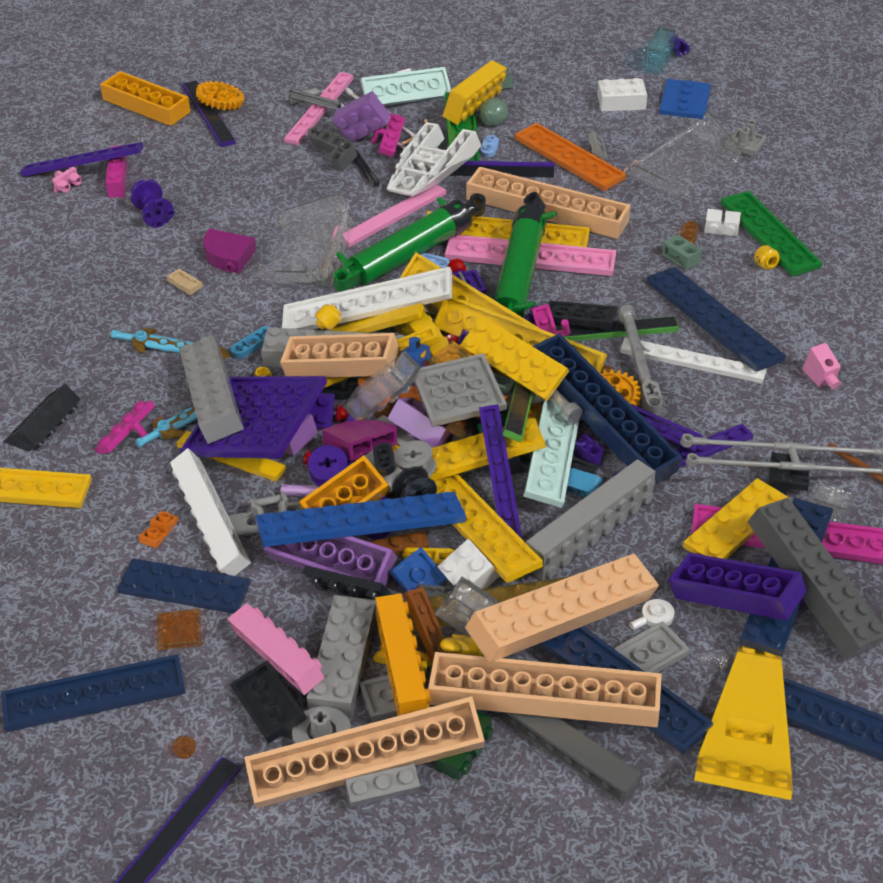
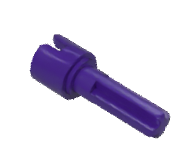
M668 31L666 37L673 44V50L678 56L682 57V53L687 55L690 51L687 42L684 39H679L674 32Z

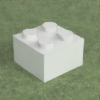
M469 539L437 566L468 602L473 601L500 576L495 571V567Z

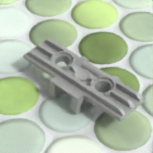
M283 491L279 495L255 500L250 498L252 511L228 517L238 537L259 533L257 525H248V523L255 521V515L264 514L261 506L278 503V510L271 513L301 509L299 501L288 503L285 491Z

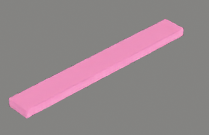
M340 72L320 96L336 101L354 79L353 75ZM312 104L284 137V142L298 146L308 134V130L316 125L329 108Z
M436 185L413 197H409L338 236V240L347 247H351L437 200L438 197L446 195V189Z

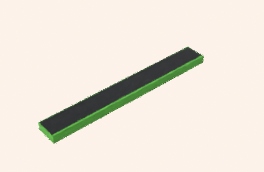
M675 316L635 320L638 335L679 331ZM615 321L612 329L606 330L598 327L569 326L570 334L564 336V338L571 341L625 337L627 333L624 324L620 321ZM562 326L556 327L557 331L562 330Z
M517 382L514 385L502 435L521 442L525 432L533 392Z

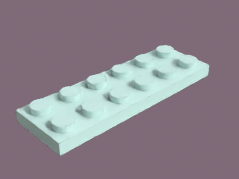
M445 67L363 77L360 80L364 95L373 91L384 106L443 98L445 91L450 92L451 90Z

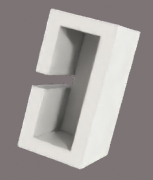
M707 210L704 233L738 236L741 212L726 211L725 221H721L723 210Z

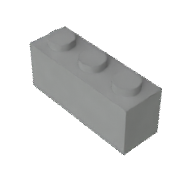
M415 764L345 779L344 785L350 808L416 793L420 788Z

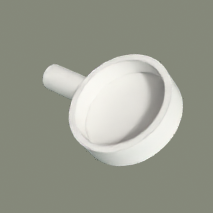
M650 600L643 606L642 617L630 622L629 626L635 630L646 624L653 627L662 621L669 626L674 619V608L665 600Z

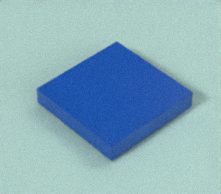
M422 547L389 572L405 592L414 590L417 584L440 586L448 579Z

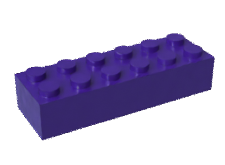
M688 553L668 579L675 599L785 621L789 619L807 592L801 572L695 553Z

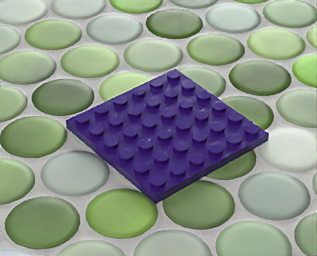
M229 377L244 429L208 444L199 424H197L179 451L182 453L188 448L197 457L280 459L327 383L326 377Z

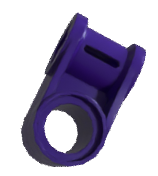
M588 434L582 435L579 440L575 441L573 454L576 457L598 464V467L602 465L603 447L601 444L597 443Z

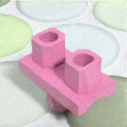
M71 167L63 173L56 171L54 173L55 178L52 179L54 192L56 193L60 191L67 193L71 189V184L78 186L82 183L81 176L77 174L75 167Z

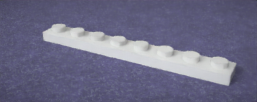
M625 337L620 353L633 355L629 340ZM640 341L644 356L647 359L762 384L765 378L767 368L756 372L746 363Z

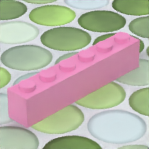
M246 603L227 618L234 632L262 658L267 660L272 667L303 695L325 678L321 672L323 667L315 657L311 659L309 653L303 647L299 649L296 641L292 637L287 638L285 632L280 627L275 628L272 620L269 617L264 618V615L257 607L252 608Z

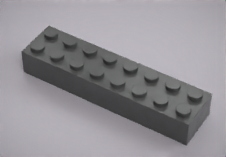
M785 498L759 507L747 523L780 569L801 572L807 591L802 599L844 658L848 660L873 649L883 641V625L791 500Z

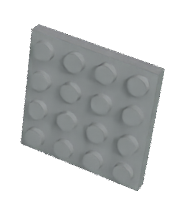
M484 353L411 370V376L432 427L480 416L479 407L498 404L499 411L507 410V403Z

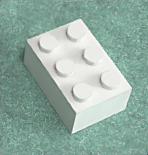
M605 79L598 81L597 96L601 111L646 109L647 92L643 79Z

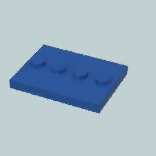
M667 79L659 114L704 119L711 84L693 82L691 80Z

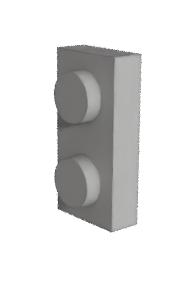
M594 131L590 132L588 136L589 144L592 147V154L602 160L606 159L608 156L603 139Z

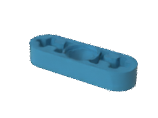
M269 326L261 327L231 346L232 357L243 359L263 347Z

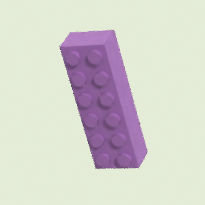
M352 536L264 548V551L270 558L302 569L306 565L379 582L386 586L390 576L389 572L393 569L397 559L391 549Z

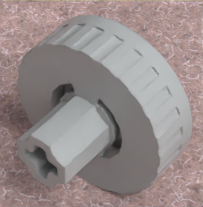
M329 706L313 707L304 711L307 719L292 728L293 744L310 740L311 737L314 739L351 729L350 721L343 712Z

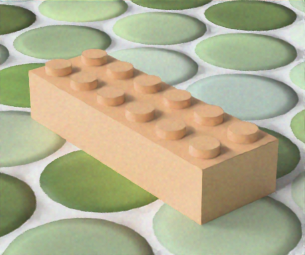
M394 333L290 336L280 363L286 376H392L400 348Z

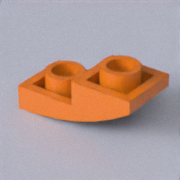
M161 511L150 520V527L139 535V543L156 549L177 524L179 517Z

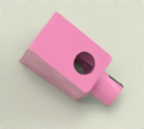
M827 343L810 348L802 370L818 387L829 385L831 389L839 387L841 382L838 380L837 375L840 370V364Z

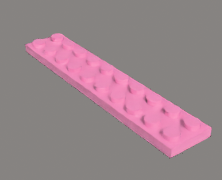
M457 235L449 238L445 258L448 260L459 258L465 262L502 265L509 240ZM541 243L535 269L613 276L616 250Z

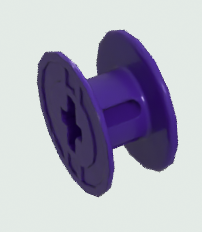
M325 445L315 449L308 459L310 478L318 487L348 467L345 453L340 448L332 445Z

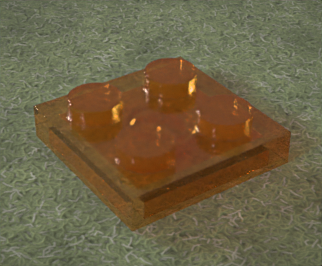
M200 609L157 613L159 651L202 646Z

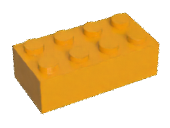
M363 455L300 500V509L378 501L389 493V485Z

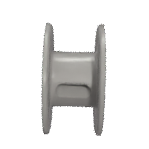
M418 440L406 442L394 453L396 464L402 471L413 466H420L426 469L430 477L436 469V462L431 457L433 453L432 447L427 442Z

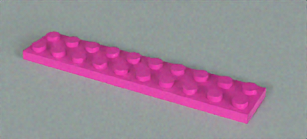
M695 504L691 535L723 507ZM829 522L822 544L833 558L883 564L882 528ZM756 534L743 544L744 546L765 548Z

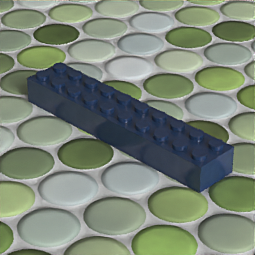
M560 333L532 346L568 368L569 372L556 390L570 403H576L583 410L582 420L627 466L637 459L656 471L655 484L678 472L683 457Z

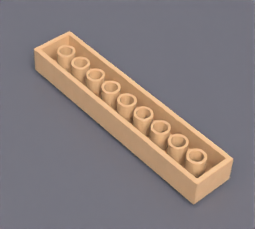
M479 167L466 184V200H469L471 195L479 193L485 196L486 205L516 212L519 207L525 205L524 198L529 193L537 192L546 204L544 211L546 213L557 212V216L547 221L562 225L590 227V232L616 239L620 237L630 218L631 205L483 167Z
M634 553L473 613L465 629L488 662L491 663L643 603L650 599L659 584Z
M435 652L428 687L430 694L429 705L438 706L472 696L477 710L658 727L662 674L504 658L489 663L486 657Z
M471 696L244 757L254 804L257 808L343 786L345 785V779L409 764L417 766L480 749L485 746V740Z

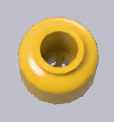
M768 245L759 247L754 254L755 263L765 270L775 268L780 259L779 253Z
M325 304L315 313L317 319L315 323L321 330L324 328L332 330L341 322L340 315L342 313L333 304Z

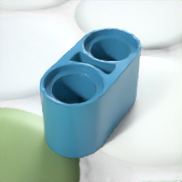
M570 468L566 492L587 497L602 486L603 479L597 475Z

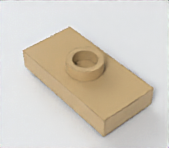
M181 269L166 276L169 283L189 295L203 287L201 281Z

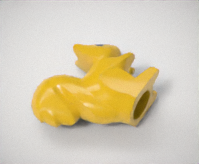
M452 634V637L445 638L440 643L442 650L448 653L485 657L472 637L468 635Z

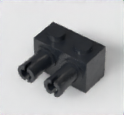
M771 452L770 462H791L789 454ZM769 467L767 484L784 495H787V490L790 489L808 491L809 479L792 477V475L809 477L810 471Z

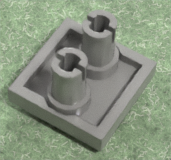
M748 120L746 127L738 128L729 138L725 148L755 156L765 144L767 136L755 133L756 121Z

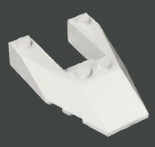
M426 122L400 154V162L396 164V172L389 181L387 191L413 197L435 187L472 158L481 147L476 131L463 129L448 149L442 150L437 149L444 140L439 124Z

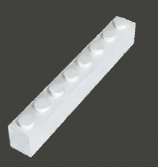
M187 448L170 462L173 468L172 474L178 479V486L185 493L184 499L192 508L190 512L198 521L196 525L203 532L204 541L210 546L209 552L217 561V569L222 574L226 573L227 575L235 576L251 564V561L200 458Z

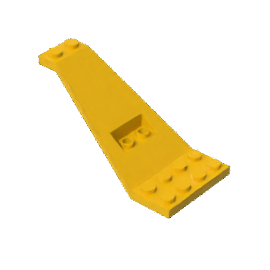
M743 645V647L737 648L735 660L711 720L713 726L707 731L700 749L694 781L791 800L793 793L782 657Z

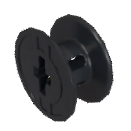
M413 466L405 469L395 478L393 492L399 498L436 494L437 485L434 480L429 478L426 469L420 466Z

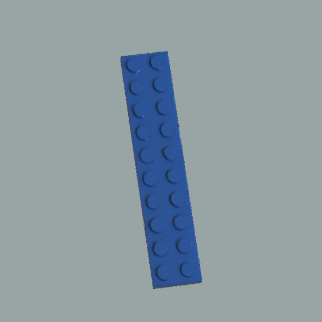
M444 492L277 513H264L255 515V522L263 547L462 523L466 522V514L456 493Z

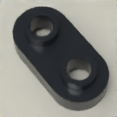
M389 443L376 445L373 449L376 470L380 475L387 476L392 474L396 470L392 445Z

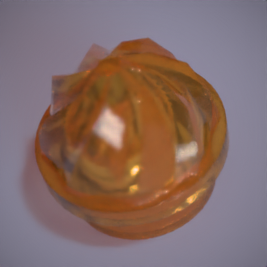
M187 735L179 736L173 744V750L181 759L190 758L196 751V742Z

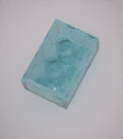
M659 27L653 33L652 39H649L648 45L643 50L645 59L642 62L643 73L661 75L673 56L676 30Z

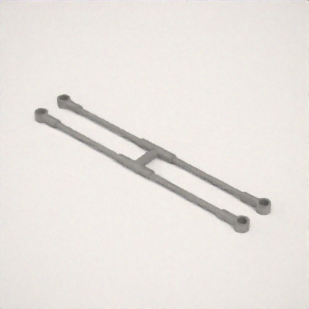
M683 434L680 441L684 447L713 444L788 450L791 462L781 461L780 463L712 459V457H698V455L690 453L685 461L689 467L723 464L776 467L779 469L802 471L828 470L880 473L883 475V467L879 469L801 463L797 451L807 452L808 450L883 456V448L862 449L812 446L786 442L762 443L712 440L693 437L690 434Z

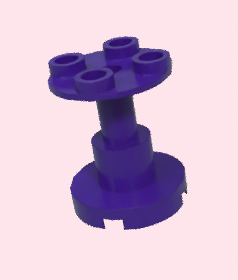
M153 179L139 180L132 186L130 200L136 208L143 210L142 218L148 226L159 228L170 221L175 211L171 202L162 198V188L157 181Z

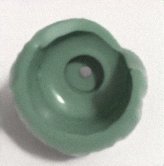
M487 99L480 107L482 123L492 127L500 126L509 116L508 107L500 99Z

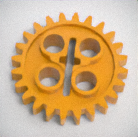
M210 80L209 83L206 81L200 83L196 88L198 100H201V103H206V106L211 105V108L217 107L218 110L220 108L231 110L232 108L236 110V108L243 106L244 94L239 88H234V85L230 86L229 83L224 84L223 82H212Z
M605 369L603 370L601 375L631 405L636 407L640 405L641 387L638 386V381H634V376L628 377L627 372L622 375L621 370H618L617 373H614L613 369L610 370V373H607Z

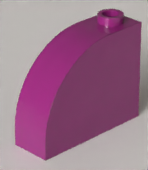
M209 228L203 238L207 261L212 266L228 272L240 274L256 251L255 238Z
M355 420L322 429L323 446L332 445L340 448L349 461L361 458L380 443H389L392 446L397 445V427L382 421Z

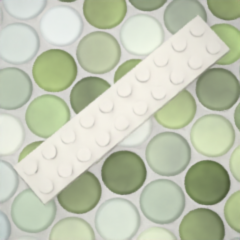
M450 267L285 304L282 328L318 329L319 327L315 323L317 321L315 313L325 304H333L342 313L340 315V323L380 315L418 303L425 305L451 299L452 270Z

